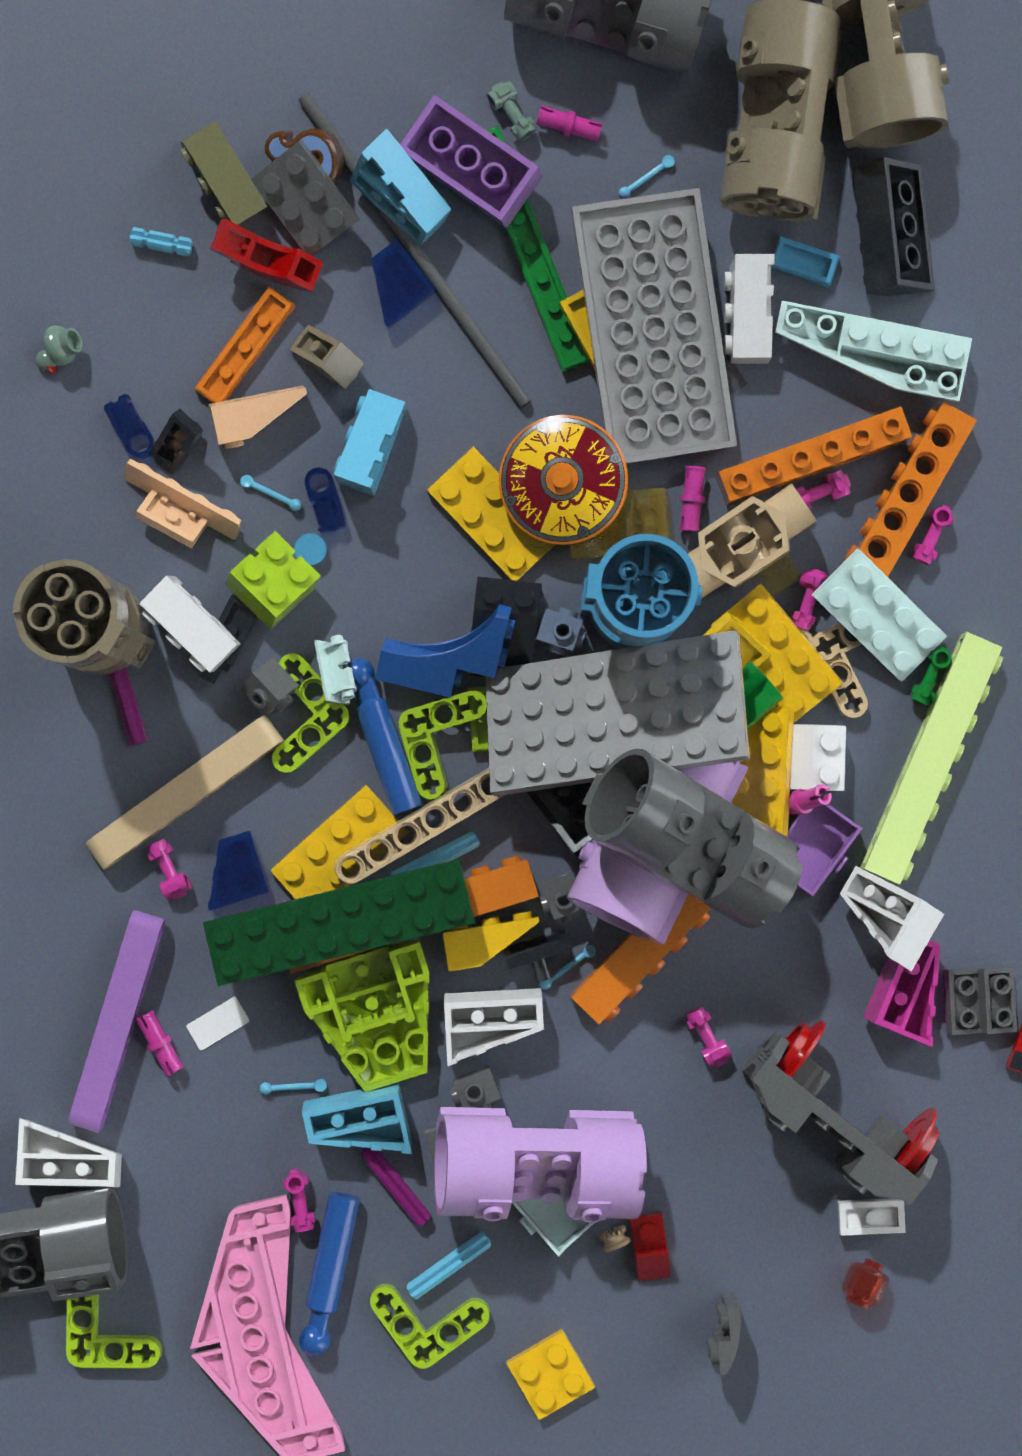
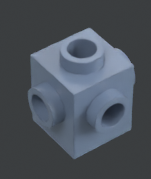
M560 607L559 612L546 608L536 642L548 645L546 651L560 656H565L566 651L572 653L574 646L579 648L582 646L586 629L581 628L583 620L577 619L578 613ZM563 627L567 629L568 635L561 637L557 634L556 630Z

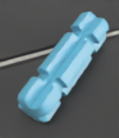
M137 227L132 228L130 233V243L133 246L143 248L146 245L148 249L172 254L175 251L177 255L186 257L191 255L193 241L190 238L182 236L176 238L175 235L152 230L148 233L145 229Z

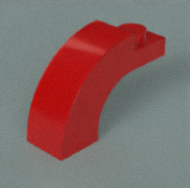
M221 219L210 247L212 251L230 259V263L248 272L291 288L310 292L313 291L324 263L299 248H290L266 240L228 219Z

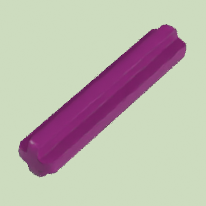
M126 667L109 674L128 743L130 745H137L147 741V736Z
M371 1148L363 1149L360 1154L361 1158L415 1225L420 1227L428 1222L431 1218L430 1212L380 1151L371 1150Z

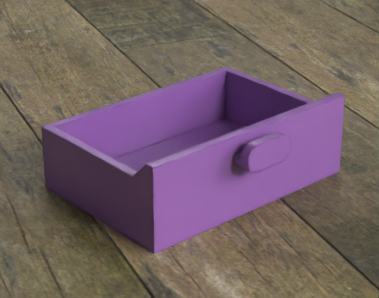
M829 804L815 807L810 813L804 815L797 814L788 826V838L793 840L800 848L797 851L798 861L802 863V873L797 887L810 896H814L831 871L836 874L840 871L848 859L844 856V853L862 830V827Z

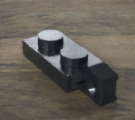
M233 594L230 596L218 621L241 645L214 672H209L207 669L202 672L200 677L212 684H215L221 670L228 673L231 666L234 665L258 618Z

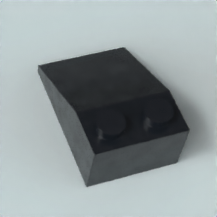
M477 576L471 631L482 625L494 613L499 604L512 607L509 619L515 620L511 639H504L503 648L508 649L504 667L533 663L542 584ZM467 672V675L486 677L484 675Z
M592 782L526 792L578 864L581 865L582 860L578 858L586 841L592 842L593 840L585 828L586 806L582 804Z

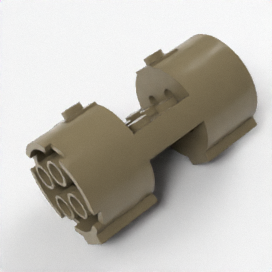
M762 0L750 4L745 9L736 74L738 80L745 84L742 95V109L738 130L730 132L727 141L720 193L721 206L723 208L748 217L758 218L759 215L777 217V221H790L793 223L818 219L826 156H824V145L820 142L826 95L834 94L835 92L834 77H837L843 32L840 30L841 17L835 11L816 3L801 0Z
M822 0L823 6L835 11L841 17V23L864 24L870 61L850 69L843 76L834 77L843 140L847 149L853 147L877 149L906 145L932 137L948 127L949 122L943 85L949 84L947 65H940L938 55L906 53L903 41H901L903 30L899 17L919 9L930 0Z
M63 559L45 565L42 564L24 578L16 592L13 614L15 615L18 635L32 652L49 661L89 674L108 675L130 665L141 668L156 643L154 639L149 637V621L142 614L145 609L139 604L141 599L127 586L85 562Z

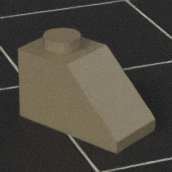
M309 324L289 349L328 380L344 389L357 377L359 370L364 365L342 342Z

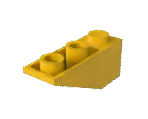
M531 911L512 914L513 920L500 922L499 916L480 919L481 925L468 927V925L443 931L448 970L455 971L482 966L538 924L539 916L532 917Z

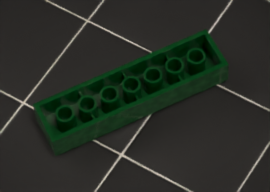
M456 859L205 921L203 926L217 986H222L473 924L476 921L461 860Z

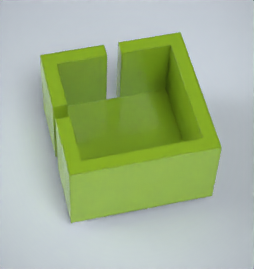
M276 531L255 548L253 555L249 554L229 572L225 583L270 630L316 588L321 577L301 556L297 559L294 558L296 551Z

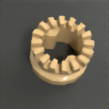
M625 1225L613 1227L614 1231L608 1229L609 1233L604 1231L598 1235L599 1240L605 1243L603 1246L604 1252L619 1249L631 1242L630 1238L624 1234L626 1231Z

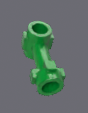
M943 646L937 650H931L930 654L926 657L929 667L920 686L913 685L911 690L913 693L911 700L927 707L930 702H934L937 696L932 690L942 668H948L952 663L949 649Z

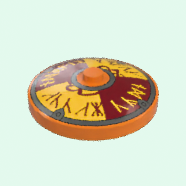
M573 415L546 417L533 422L519 432L504 453L499 470L501 499L510 518L521 530L531 537L554 545L579 544L601 534L619 515L628 491L627 464L616 441L598 424Z

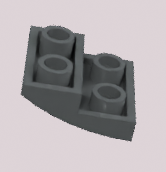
M1014 967L943 970L946 1031L948 1035L1017 1032Z
M735 1293L721 1294L722 1303L717 1304L718 1322L721 1326L712 1327V1337L707 1338L708 1356L711 1358V1364L717 1365L720 1375L728 1374L739 1344L741 1306Z

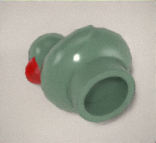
M54 325L47 328L42 335L45 349L37 354L35 361L39 369L55 374L58 370L57 365H69L75 359L76 353L82 350L83 343L80 334L71 327L66 329L62 326Z

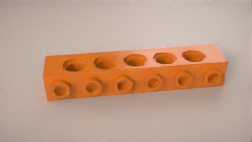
M945 401L937 408L933 406L930 408L922 422L927 425L921 436L916 434L907 448V451L911 453L905 464L900 461L891 476V479L895 480L890 491L883 490L875 504L879 508L874 519L867 518L859 534L863 535L858 547L855 545L851 546L843 561L858 548L887 577L889 576L977 422L976 419ZM933 432H940L945 436L946 444L944 447H938L933 443ZM922 459L929 463V474L924 475L917 471V460ZM902 487H908L913 490L915 495L913 502L909 503L902 500L900 496V489ZM891 514L898 519L899 527L897 530H890L885 526V515ZM870 542H877L882 546L883 555L881 558H874L869 554L868 545Z
M900 406L721 470L716 475V480L727 507L747 500L752 496L761 495L906 443L912 437V434Z

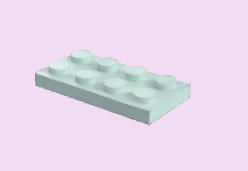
M858 548L812 594L901 682L930 654L931 650L933 651L947 637Z

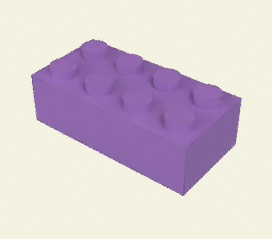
M436 95L429 101L400 144L417 167L506 229L543 177L540 168Z

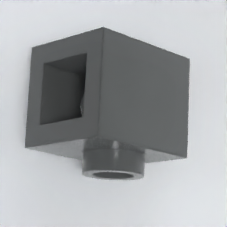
M271 658L253 671L240 689L251 700L252 704L259 708L267 717L276 709L279 712L285 710L294 701L291 695L299 685L274 658Z
M571 872L540 883L544 896L539 897L545 915L552 914L554 920L560 918L562 923L580 917L578 911L582 910L567 899L574 883Z
M490 1065L454 1078V1088L450 1089L456 1107L462 1105L464 1108H491L490 1103L501 1099V1093Z

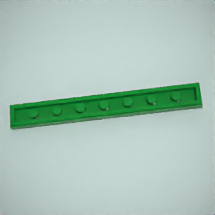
M498 125L486 130L505 143ZM527 198L507 229L505 228V231L562 373H565L591 362L559 306V303L568 297Z

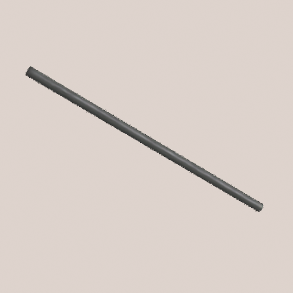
M305 93L299 98V102L319 129L329 131L338 139L344 153L345 165L353 174L358 160L311 95ZM376 207L519 406L522 408L530 403L531 399L421 247Z

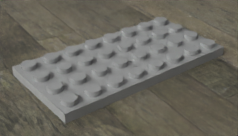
M694 188L571 207L604 430L612 436L620 447L626 463L737 446L700 189Z
M737 630L647 644L645 647H628L497 668L495 678L486 676L490 793L494 796L591 783L596 774L602 775L616 758L632 749H644L677 770L750 760L740 635Z

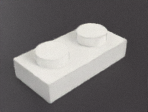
M890 1198L837 1201L839 1234L841 1236L906 1233L903 1200Z

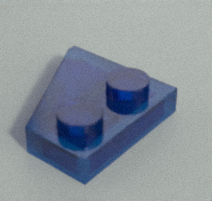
M394 240L371 259L384 323L387 329H390L436 292V288L397 240Z
M251 830L219 840L216 866L212 878L211 896L208 902L209 911L270 892Z

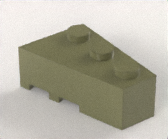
M216 121L181 141L184 148L180 152L190 167L195 165L202 175L198 178V181L207 196L212 193L219 203L215 209L221 219H228L238 225L267 207Z

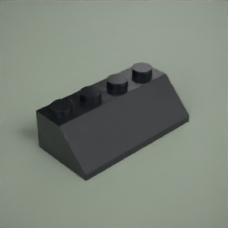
M882 157L853 167V188L857 203L856 218L859 223L860 252L863 259V282L866 287V294L894 296L935 291L922 166Z

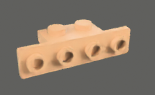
M129 459L126 463L124 479L149 493L136 511L135 518L191 549L207 526L233 540L239 535L242 521L233 512L215 506L204 496L186 490L175 480L166 479L144 463H137L132 459Z

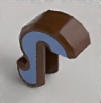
M309 129L300 132L294 139H292V131L284 130L271 134L266 140L265 153L272 162L295 143L303 140L312 154L317 157V161L334 184L338 182L344 171V153L340 143L327 130Z

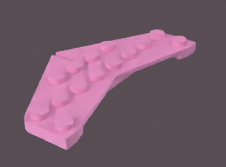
M284 1194L238 1205L228 1215L190 1349L219 1342L220 1347L194 1352L191 1356L280 1456H327L344 1452L346 1447L342 1431L285 1328L291 1227L289 1196Z

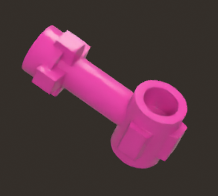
M842 469L825 475L826 483L806 491L803 486L796 488L809 509H812L811 502L830 494L832 499L835 500L851 493L849 489L851 483L847 474H843Z
M945 505L930 510L927 517L931 525L922 545L916 543L912 550L914 552L912 558L922 564L930 565L932 560H936L938 552L933 549L942 529L945 526H951L954 521L950 507Z
M812 568V570H805L802 573L800 586L806 589L800 611H794L792 615L793 622L797 627L810 631L811 626L814 625L816 617L812 616L816 599L812 594L829 577L826 575V572Z
M164 838L147 846L149 860H157L166 879L160 883L164 897L167 900L172 898L176 900L187 895V892L192 890V885L185 872L177 874L168 853L173 851L171 844H167Z
M703 1006L687 1013L688 1021L686 1022L690 1030L696 1028L706 1046V1049L702 1050L701 1053L709 1068L713 1066L718 1068L727 1063V1059L731 1058L732 1054L724 1039L719 1042L716 1040L707 1022L712 1019L709 1012L705 1011Z
M298 1168L290 1170L288 1177L283 1180L284 1189L292 1193L295 1215L290 1217L291 1226H294L295 1232H304L314 1228L313 1222L316 1219L315 1213H308L304 1186L309 1183L308 1175Z

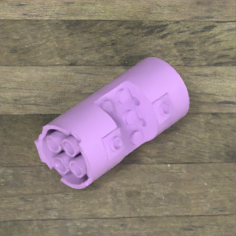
M737 761L678 771L732 803L748 767ZM586 841L578 857L582 860L579 867L580 871L569 891L567 899L582 910L617 928L656 944H665L688 894L597 841Z
M440 1107L436 1122L434 1152V1194L439 1216H474V1218H484L487 1221H498L507 1219L512 1201L522 1202L527 1199H541L547 1203L564 1200L568 1216L572 1220H583L587 1223H595L606 1218L637 1219L639 1217L645 1198V1191L639 1189L643 1185L644 1172H647V1157L643 1128L641 1124H637V1119H634L633 1111L569 1110L564 1129L512 1128L510 1117L506 1116L505 1108Z

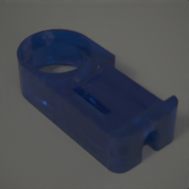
M123 394L118 397V401L114 403L111 401L105 404L104 411L127 451L135 458H147L151 456L150 453L156 441L147 424L140 418L132 402L128 403L132 398L128 394ZM137 435H145L149 439V446L143 452H136L132 448V440Z
M320 467L311 469L306 474L304 483L310 503L315 502L313 508L319 527L322 526V528H318V531L321 534H326L345 528L346 520L331 473ZM317 474L325 475L329 481L328 487L321 492L314 491L310 486L311 479Z

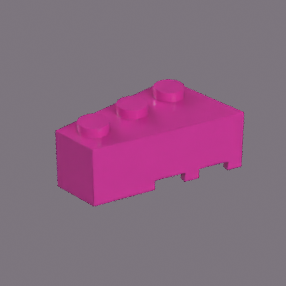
M929 940L912 971L887 956L863 1018L933 1047V1036H931L932 1019L935 1016L936 1010L934 994L935 985L938 984L941 944Z

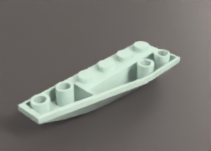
M787 301L781 302L775 330L776 334L895 390L954 402L960 401L972 338Z

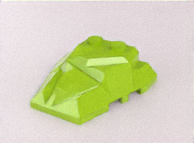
M420 940L406 941L396 945L392 943L325 963L321 965L320 969L310 971L295 979L294 982L304 1012L310 1020H314L323 1032L325 1040L328 1044H332L341 1056L343 1064L365 1092L427 1073L429 969Z

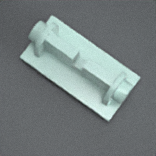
M343 635L332 636L330 638L331 642L315 640L317 661L326 702L350 704L349 699L355 697L354 692L357 691L352 668L346 667L343 669V665L350 662L348 642L343 639Z

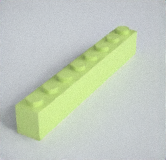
M969 632L960 635L951 655L952 663L950 667H946L935 692L937 696L934 702H931L861 863V869L899 885L902 879L906 881L909 878L914 863L910 862L914 851H920L925 842L927 834L923 830L927 821L932 822L938 812L939 804L936 803L940 791L945 792L950 784L952 774H949V770L953 761L957 763L963 754L965 745L961 744L965 733H971L976 724L978 716L974 712L978 703L983 704L989 694L990 686L987 685L991 673L996 674L1001 666L1003 657L1000 656V652L1003 647Z

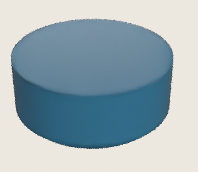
M304 534L295 543L296 557L301 556L311 566L319 565L326 558V543L316 534Z

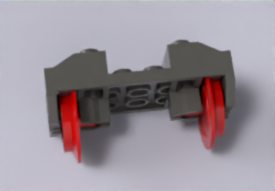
M820 1020L809 1027L802 1022L786 1038L774 1032L759 1046L741 1069L750 1077L759 1101L765 1106L762 1112L784 1132L789 1127L796 1133L808 1117L812 1118L815 1123L825 1131L831 1132L845 1146L835 1161L841 1166L838 1172L843 1175L849 1184L862 1194L868 1190L875 1196L900 1199L910 1206L931 1180L938 1159L930 1154L939 1136V1129L934 1125L937 1119V1111L934 1108L926 1109L903 1131L880 1114L864 1134L816 1096L831 1075L808 1056L822 1036L826 1023Z

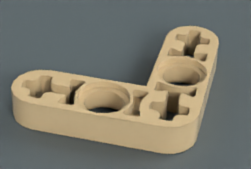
M838 623L813 636L811 644L816 649L820 644L819 638H822L824 642L836 637L832 631L837 630L838 639L845 648L840 649V645L837 643L828 649L829 655H826L823 651L819 652V654L831 668L841 666L845 669L847 679L830 695L841 715L853 719L865 713L868 701L844 652L862 643L859 640L855 642L847 640L844 635L845 627ZM851 683L853 684L854 689L848 690L853 699L859 698L860 700L856 713L852 709H845L844 704L848 702L845 693L838 696L836 690L844 689Z

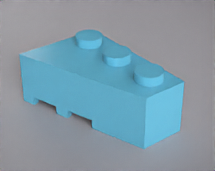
M385 129L361 152L349 182L417 245L421 246L445 223L451 211L446 200L437 192L388 129Z
M371 389L368 390L366 397H360L355 411L358 417L354 426H350L344 441L346 446L334 467L333 474L338 484L373 497L375 496L407 408L404 401Z
M399 1082L368 1092L359 1089L304 1101L302 1116L309 1144L347 1148L357 1146L371 1148V1150L376 1151L386 1149L412 1154V1139Z

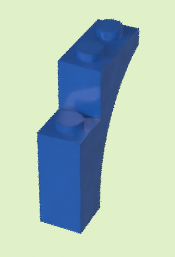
M499 604L494 613L478 628L464 636L446 642L417 644L386 638L381 649L375 679L451 697L454 686L460 688L464 671L495 678L497 668H504L508 649L503 648L505 638L511 639L515 624V620L509 619L512 607Z

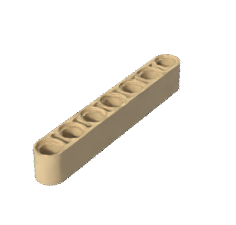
M265 715L261 716L97 833L85 843L86 847L101 868L106 870L269 754L284 739L269 718Z
M489 768L341 854L334 863L335 875L345 883L353 884L359 882L504 796L486 795L482 791L481 784L483 780L490 776ZM460 793L466 794L469 799V805L463 811H458L453 804L455 796ZM436 809L441 814V822L437 827L431 828L426 823V815L430 810ZM404 826L411 827L414 832L412 841L407 844L400 843L397 837L398 831ZM379 842L385 846L386 854L381 860L377 861L370 857L369 850L373 844ZM348 859H354L358 865L357 873L351 877H345L341 872L343 862Z

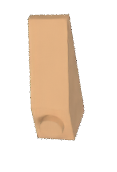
M301 385L208 404L216 442L218 445L224 444L225 449L243 446V440L252 438L307 394L306 387Z

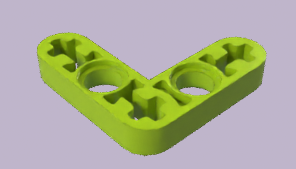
M294 653L283 656L279 664L287 671V661L290 660L295 663L299 660L301 665L298 669L303 676H306L308 672L313 675L303 681L299 689L297 688L294 692L314 715L274 750L272 763L277 770L284 773L294 772L342 731L350 720L348 708L344 704L326 702L324 692L318 701L307 699L305 696L306 687L311 683H318L323 688L322 679L304 658ZM289 674L296 683L300 681L296 675ZM332 708L337 711L341 708L343 713L340 717L343 721L340 724L332 722L328 725L327 728L332 732L326 736L323 728L316 724L315 721L320 717L321 722L324 723L330 717L329 709ZM308 728H314L320 733V741L312 747L305 745L302 741L303 732ZM296 739L299 747L307 751V754L302 757V754L298 752L292 758L293 766L290 767L288 764L281 766L279 763L282 759L281 751L291 752L296 748L291 742Z
M478 690L467 691L408 709L400 716L398 721L400 733L417 790L423 798L436 799L445 794L448 787L434 732L486 716L487 699L486 694ZM472 696H474L475 700L482 701V706L478 707L479 713L475 714L474 710H466L461 712L464 718L460 719V710L455 703L456 700H459V706L471 703ZM441 705H448L453 712L452 719L445 724L441 723L436 717V711ZM429 709V719L434 726L430 729V722L418 725L417 732H415L414 728L407 727V722L411 721L412 714L415 718L427 717L428 715L425 710ZM420 745H426L431 750V759L426 763L419 762L415 757V751ZM434 764L436 770L430 771L433 780H439L440 786L435 788V794H433L431 789L426 790L425 784L429 782L427 772L420 774L419 771L421 768H429Z
M387 1283L376 1286L370 1297V1305L374 1313L411 1364L420 1369H426L438 1362L484 1328L490 1318L488 1304L483 1299L470 1298L426 1330L393 1285ZM381 1292L385 1296L388 1294L393 1296L390 1304L394 1310L398 1306H401L403 1309L396 1312L390 1320L386 1317L391 1313L387 1305L382 1304L379 1306L377 1304L380 1298L379 1293ZM473 1306L476 1310L481 1307L483 1309L481 1320L478 1321L476 1318L469 1320L466 1323V1327L469 1330L465 1332L461 1322L455 1317L460 1315L463 1321L469 1316L470 1307ZM406 1317L412 1321L413 1330L410 1333L400 1334L396 1331L395 1322L399 1318ZM451 1324L457 1328L459 1334L455 1340L448 1342L441 1338L440 1329L445 1325ZM433 1334L437 1344L443 1349L438 1351V1347L435 1345L429 1350V1359H425L423 1356L417 1358L415 1356L418 1350L417 1346L420 1345L422 1348L428 1347L432 1344L433 1340L429 1336Z
M99 1294L85 1296V1301L91 1300L92 1304L86 1302L74 1304V1300L79 1301L81 1297L67 1299L66 1356L70 1364L79 1368H150L158 1362L163 1349L160 1341L154 1336L98 1335ZM86 1310L91 1315V1324L87 1327L78 1326L74 1321L76 1311ZM91 1333V1336L87 1335L84 1338V1348L90 1350V1353H87L84 1359H81L80 1353L74 1352V1350L80 1345L81 1335ZM110 1343L119 1344L123 1349L122 1358L118 1360L110 1359L106 1354V1346ZM129 1343H133L132 1350H141L145 1344H149L150 1350H155V1353L149 1359H145L143 1353H134L132 1360H128L130 1354Z

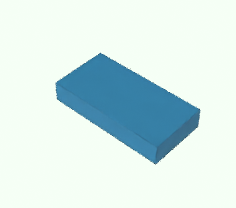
M779 236L773 253L775 254L774 264L771 265V269L829 288L840 256Z

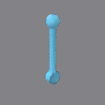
M671 155L664 156L662 163L630 186L620 188L618 192L619 197L622 199L629 198L632 191L660 171L671 169L675 163L674 157Z
M250 475L242 476L240 482L244 488L252 487L289 505L292 511L301 509L302 503L299 499L291 500L254 482Z
M586 945L581 954L556 971L552 978L539 981V986L544 990L549 989L552 982L586 957H593L596 954L595 947L593 945Z
M321 1078L312 1083L271 1085L268 1082H264L260 1085L259 1090L263 1095H268L271 1091L315 1089L318 1092H323L327 1088V1082Z

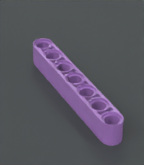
M134 910L131 914L68 1119V1124L97 1133L102 1131L136 1023L135 1019L138 1016L166 922L163 918Z

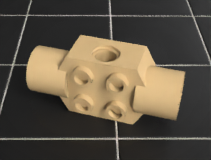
M790 484L765 502L754 496L750 497L698 532L699 546L689 552L688 555L696 568L698 583L702 585V598L724 583L737 588L788 554L790 552L789 540L817 521L793 484Z

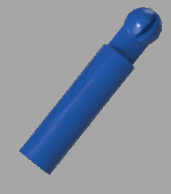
M364 658L353 659L345 665V668H352L357 691L354 692L358 704L355 711L392 815L421 806L423 804L385 698H380L376 687L374 667L371 662Z
M329 1192L306 1306L311 1310L309 1325L301 1331L299 1345L305 1354L313 1357L325 1353L331 1343V1336L327 1330L329 1315L337 1312L360 1198L347 1193Z

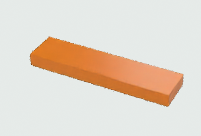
M269 286L196 385L195 391L212 403L227 401L296 308L295 304Z

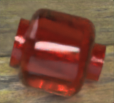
M865 1258L864 1263H851L842 1284V1290L847 1294L845 1299L867 1310H870L871 1306H879L890 1283L889 1277L882 1272L884 1266L868 1258Z

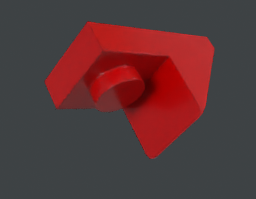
M662 1212L640 1214L637 1219H630L638 1281L670 1277L669 1253L666 1245Z

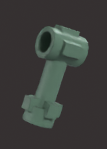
M501 81L491 87L490 92L486 94L488 102L495 111L500 108L504 109L514 125L510 129L513 136H517L520 141L532 136L536 132L535 122L531 116L525 118L514 103V100L518 98L514 85L510 81L504 84Z

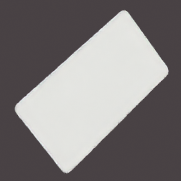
M232 997L187 1024L186 1027L198 1048L204 1050L249 1023L250 1020L238 999Z

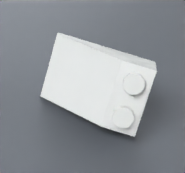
M793 724L790 789L807 790L819 784H824L830 789L828 791H844L846 726Z

